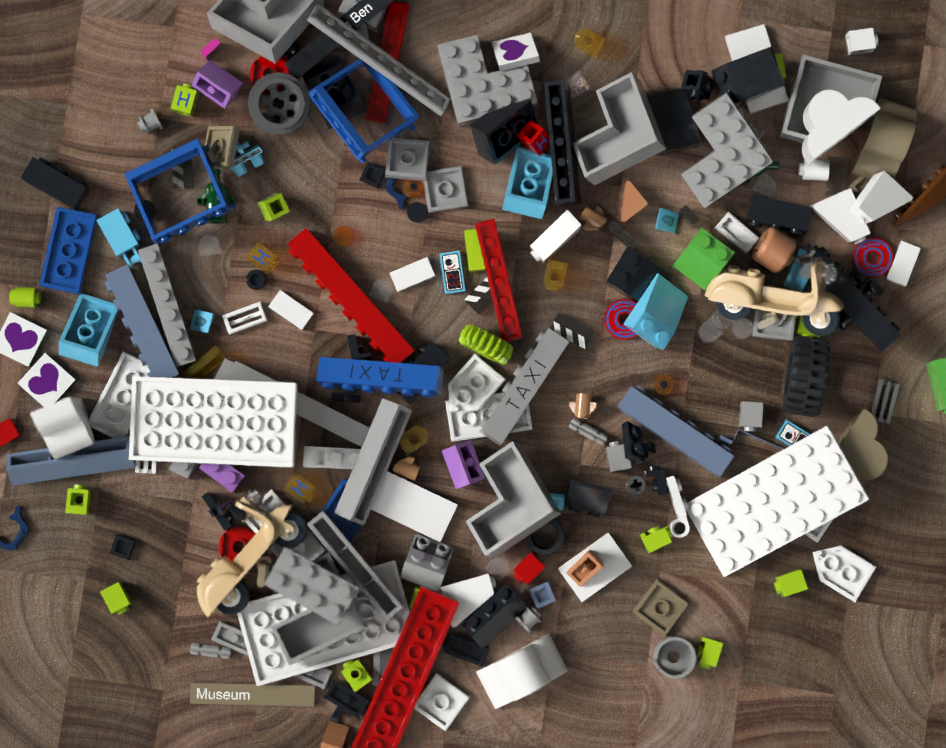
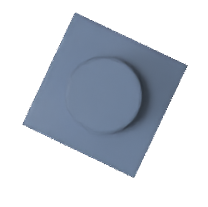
M548 582L529 589L537 609L556 601Z

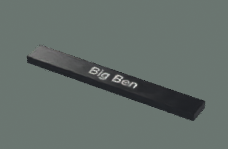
M360 0L339 19L357 31L394 0ZM322 32L284 64L298 80L340 44Z

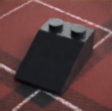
M772 47L731 61L711 71L719 96L728 92L737 107L785 86Z
M335 56L314 66L302 78L308 90H311L343 70L344 67L339 58ZM348 76L326 89L348 120L366 112ZM319 110V112H320L321 116L323 117V119H324V121H325V123H326L328 129H329V130L332 129L333 127L331 126V124L328 122V120L325 118V116H324V115L322 114V112Z
M681 88L647 96L666 150L660 152L659 156L699 147L701 140L697 124L692 118L693 112L687 94Z
M530 99L488 112L470 125L480 157L496 165L523 144L517 136L530 120L537 124Z
M627 246L605 284L638 303L657 273L674 286H676L679 280L642 254Z
M571 480L569 481L564 506H568V511L580 513L581 509L588 511L589 516L600 518V514L605 515L613 489Z

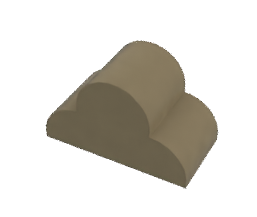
M877 97L876 103L881 109L869 120L851 173L870 180L874 174L885 171L895 179L914 135L917 110Z
M866 409L856 412L838 441L859 481H867L879 477L885 471L888 462L885 448L875 440L878 429L876 419Z

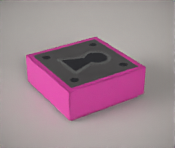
M215 38L201 50V54L208 61L222 49V46Z

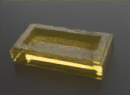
M215 345L184 372L190 379H202L227 357Z

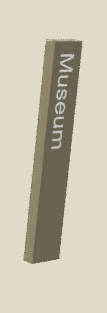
M191 682L190 704L314 707L315 685L264 684L257 686L256 684Z

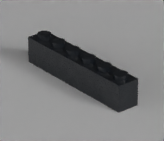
M565 80L544 82L555 204L561 207L581 204L577 156L572 144L575 142L570 83Z
M815 245L816 258L821 257L822 262H825V269L829 267L827 279L825 277V292L834 294L843 302L845 306L842 311L883 354L901 338L899 333L901 329L894 321L889 323L885 318L887 314L880 306L874 307L871 303L873 299L866 291L861 293L858 290L857 286L859 284L851 276L847 278L843 274L845 269L837 261L833 263L828 258L831 254L823 246L819 248Z

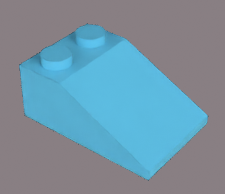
M516 148L502 210L542 219L553 175L551 155L542 153L541 156H538L531 150Z
M657 273L623 325L651 346L664 350L675 334L688 296Z
M81 293L59 340V355L98 367L118 313L114 303Z

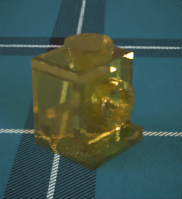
M586 27L583 31L579 29L573 38L576 41L574 48L595 60L606 42L604 37L602 38ZM586 38L592 39V43H591V44H587V43L585 42V39H586Z
M548 259L542 284L546 285V290L558 292V288L563 289L568 263ZM557 274L558 280L553 281L551 275Z
M416 425L402 434L399 443L408 456L428 443L427 438L430 436L424 427L419 428ZM415 435L418 437V442L412 443L410 438Z

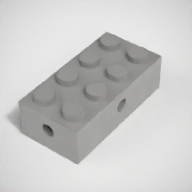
M286 547L283 549L264 583L267 587L337 626H340L360 590Z

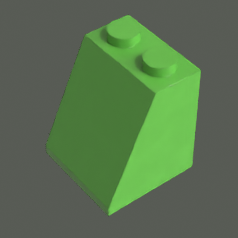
M701 228L674 263L673 267L705 291L711 280L720 273L735 252Z
M946 358L926 363L937 411L944 410V414H946Z

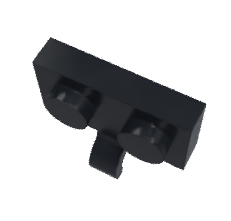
M626 421L621 424L625 458L640 466L645 463V458H648V451L656 453V445L651 442L644 443L641 428Z
M211 492L201 496L210 509L208 512L213 518L216 517L224 531L232 528L231 522L234 520L229 512L224 515L218 513V508L223 505L216 494L212 495Z
M333 680L323 697L337 705L330 718L338 723L344 711L360 718L370 701L336 680Z

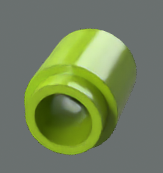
M16 287L11 289L9 295L10 305H15L16 308H36L37 304L41 303V292H38L36 287Z

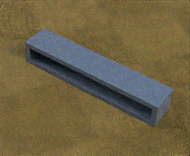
M125 265L106 274L107 281L104 282L109 293L113 292L115 295L114 305L118 311L122 310L124 315L121 318L125 328H130L133 334L130 336L134 347H139L142 353L139 355L143 366L147 365L150 370L147 373L148 377L181 378L129 266Z
M631 386L616 408L717 477H720L734 457L730 454L732 450L723 444L719 446L714 443L715 438L704 432V434L698 432L696 430L698 427L690 421L683 422L679 419L681 415L670 409L667 411L662 407L664 404L653 397L651 400L645 396L647 392L642 388Z
M130 436L95 441L93 445L56 460L48 448L7 454L6 470L13 486L135 468V460H129Z

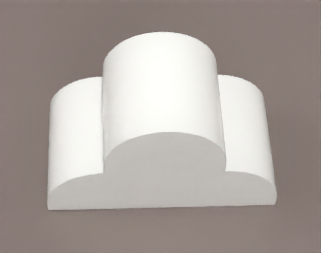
M824 90L816 94L803 113L804 126L809 132L802 145V154L807 164L813 163L872 118L881 109L877 103L865 97H857L848 101L843 94L834 90Z
M68 397L30 413L55 460L95 444L82 398Z
M548 633L476 671L494 708L497 709L540 689L553 679L566 673L568 669Z

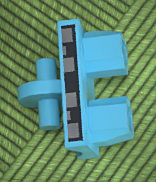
M237 142L236 154H240L235 156L233 168L229 169H232L238 177L247 172L243 162L250 159L255 168L264 164L261 154L262 150L258 144L243 151L250 147L249 143L245 142L240 145Z

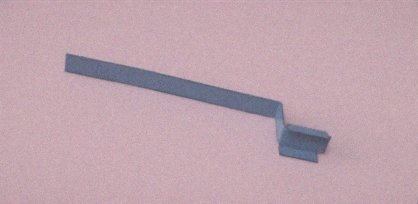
M738 429L737 432H736V435H737L738 431H740V432H742V433H744V434H747V435H749V436H751V437H754V438H756V439H758V440H760V441H763V442H765V443H767V444H770V445H772V446H774V447H777V448H779V449H781V450H784V448H781V447H779V446H777V445H774V444H772V443H770V442H768V441H765V440H763V439H761V438H758V437H756V436H754V435H751V434H749V433H747V432H745V431H743V430ZM718 434V441L729 446L732 444V440Z

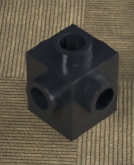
M686 70L681 89L693 101L709 100L714 89V80L705 71Z

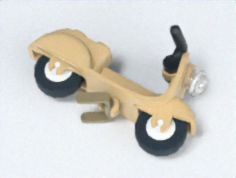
M812 244L805 245L807 252L805 255L794 259L795 264H804L800 269V276L805 279L811 278V293L764 286L765 274L760 273L761 271L756 269L740 270L738 266H728V268L720 271L711 280L705 292L708 300L715 301L719 313L727 319L740 320L745 318L752 308L770 311L763 316L764 320L757 324L758 329H763L778 322L781 318L785 320L788 315H802L805 328L811 334L817 336L828 335L837 328L840 321L839 311L845 306L837 296L825 292V282L830 284L831 281H835L837 269L834 268V264L825 265L821 257L816 258V251Z
M255 489L254 491L248 490L247 496H243L237 501L229 500L218 508L220 515L231 511L234 514V518L242 522L251 516L259 520L262 526L233 561L227 556H224L222 559L218 556L210 565L213 569L208 574L204 572L197 580L199 583L197 586L198 602L207 617L216 609L229 615L237 614L245 609L249 602L250 594L248 587L241 580L256 564L258 568L257 585L258 587H263L269 576L270 563L272 562L269 556H263L274 543L282 548L291 549L299 546L305 540L308 530L306 521L300 514L290 511L293 505H283L269 513L259 507L265 504L263 501L264 496Z

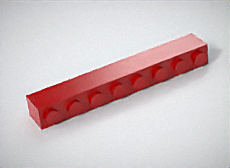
M307 228L288 243L290 247L288 252L295 260L300 258L304 263L301 267L308 275L312 273L317 278L316 284L322 290L326 288L331 295L328 296L336 306L340 304L345 309L342 311L349 321L353 319L358 324L355 328L363 337L367 334L371 339L369 344L376 352L381 350L385 355L383 357L385 362L403 363L415 353V350Z

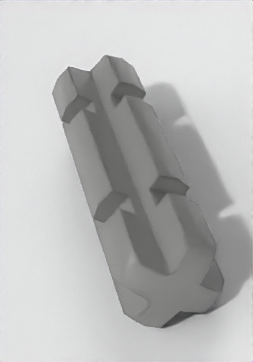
M573 418L569 424V428L574 431L578 430V433L591 440H596V443L604 445L608 439V436L604 433H598V430L585 423L582 424L576 418Z
M192 643L190 654H201V656L216 658L220 656L223 659H229L231 649L205 644L201 646L198 643Z

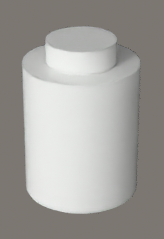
M804 159L803 163H799L798 174L802 176V180L828 181L829 161L815 160L808 165Z

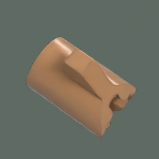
M587 206L579 220L585 223L583 226L584 230L600 231L606 222V217H604L602 208L597 206L593 210Z
M576 394V402H569V407L577 418L589 419L598 409V403L592 402V394Z
M410 455L399 458L393 467V471L398 477L415 481L421 466L413 463L415 457Z

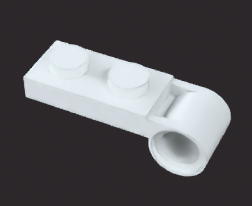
M304 446L303 467L352 470L361 449Z
M671 476L666 478V485L677 519L670 523L669 528L673 536L679 538L686 536L689 532V524L686 517V511L689 509L685 498L681 499L679 491L682 490L679 479ZM677 522H681L685 527L682 534H677L674 531V525Z

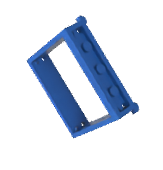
M361 59L314 87V89L309 90L310 98L361 163L367 161L365 156L406 129L410 131L416 129L414 124L419 119V116L416 113L417 110L406 100L404 93L391 80ZM363 66L366 67L406 120V122L367 146L326 91V89Z
M199 139L124 174L154 245L167 243L172 240V236L186 234L190 231L191 227L205 225L209 222L208 219L214 216L216 218L224 216L227 210L230 211L236 208L234 203L229 204L207 153L210 150L209 145L204 146L203 142ZM200 155L221 203L158 233L138 184Z

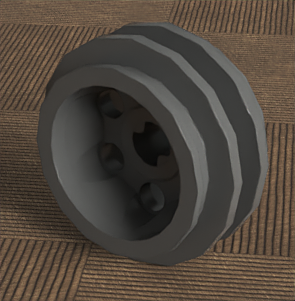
M280 72L267 74L259 79L250 90L248 98L249 114L255 124L264 131L274 134L289 133L301 126L307 117L310 105L308 92L303 84L292 75ZM279 84L284 85L285 89L283 92L277 91ZM264 90L270 91V96L268 98H265L262 95V92ZM291 94L296 95L297 99L295 102L289 100ZM275 98L283 100L284 106L281 109L273 107L272 103ZM262 105H266L268 107V111L266 113H262L260 111V107ZM292 109L294 116L288 117L286 114L287 110ZM274 115L280 117L278 123L273 122L272 117Z

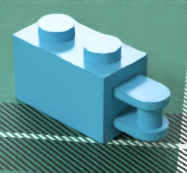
M116 209L97 220L118 258L124 257L130 269L133 268L132 265L138 262L142 263L136 250L141 247L138 242L141 238L135 229L131 230L128 224L131 220L126 212L122 213L119 209ZM133 251L135 255L128 258L126 254Z

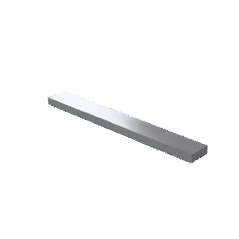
M319 4L314 7L307 19L308 22L439 116L444 113L451 100L324 7Z
M238 361L234 362L226 378L233 381L277 382ZM297 392V415L361 447L363 446L370 429L369 427Z

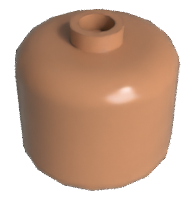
M768 228L756 242L752 251V259L771 272L778 273L793 262L796 242L776 228Z

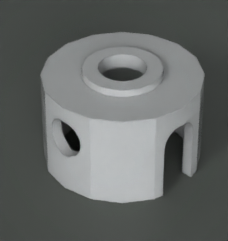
M671 636L658 642L654 648L653 662L657 670L664 676L673 679L683 678L694 668L696 654L688 641L680 637ZM670 651L678 652L679 660L677 662H669L667 655Z

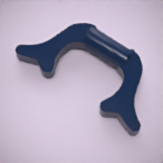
M388 178L386 191L397 201L398 207L401 210L407 195L396 193L393 188L397 179Z
M19 506L16 507L14 514L9 516V519L19 523L20 531L13 541L8 544L0 539V547L10 551L17 549L29 532V527L21 516V507Z

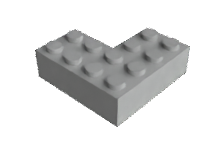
M218 0L207 12L212 29L276 63L310 24L307 19L317 4L324 7L323 0H266L265 2L260 0Z
M477 35L438 45V53L458 128L474 123L488 112L526 99H530L533 108H537V99L528 65L487 74Z
M802 55L798 63L779 137L799 143L804 142L809 132L804 126L803 113L812 98L821 91L834 90L840 92L848 101L857 97H865L876 102L882 76Z
M632 72L596 90L608 125L572 143L584 177L594 186L666 150L643 85Z
M728 92L692 116L714 150L684 170L681 175L704 208L773 162V158Z
M512 441L479 464L499 498L466 521L485 556L497 557L561 514L521 444Z
M330 553L311 561L341 578ZM354 603L351 604L340 626L335 625L309 609L271 626L290 666L366 629Z

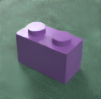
M209 60L197 72L191 86L225 109L238 96L243 83Z
M471 440L442 450L456 489L485 479Z
M202 463L199 467L232 493L236 492L247 477L230 464Z

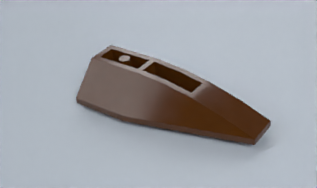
M942 164L934 172L936 177L932 181L928 179L922 185L921 189L923 191L920 195L914 194L912 196L913 199L907 203L909 207L905 211L901 209L893 217L896 220L892 224L894 228L923 214L946 198V166Z

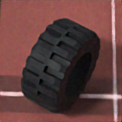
M801 335L793 338L788 357L783 394V410L786 413L809 417L820 415L826 392L830 363V342L826 339Z

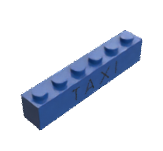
M320 357L316 381L322 388L328 390L340 387L345 391L362 389L363 392L374 393V390L389 395L394 394V392H401L405 396H414L415 393L421 394L423 397L433 398L434 395L441 396L444 371L440 366Z

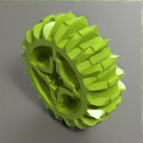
M466 325L460 334L459 342L463 346L496 363L506 364L512 356V345L476 326Z

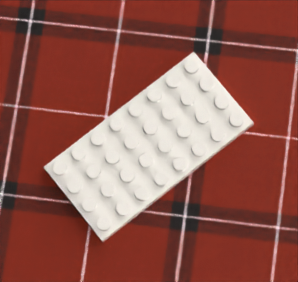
M132 376L129 460L294 467L297 383Z
M827 425L687 502L689 509L687 512L722 575L725 577L870 498Z
M395 560L370 568L401 604L403 610L389 622H386L362 591L359 590L353 603L366 629L291 666L288 665L271 626L307 610V608L280 593L248 602L245 609L237 613L256 685L261 686L395 647L409 614L408 604ZM347 574L341 575L343 580L357 587Z

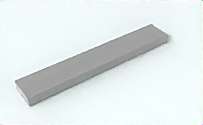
M219 621L211 640L249 656L242 630ZM324 667L296 675L295 677L325 690L333 670Z

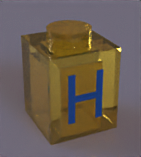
M259 242L256 243L246 256L247 261L266 275L269 271L273 273L279 265L277 262L279 260L278 256Z
M296 472L284 487L285 491L303 504L307 501L310 503L317 494L315 492L317 487Z

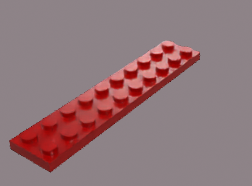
M420 586L351 748H397L457 610L459 601Z

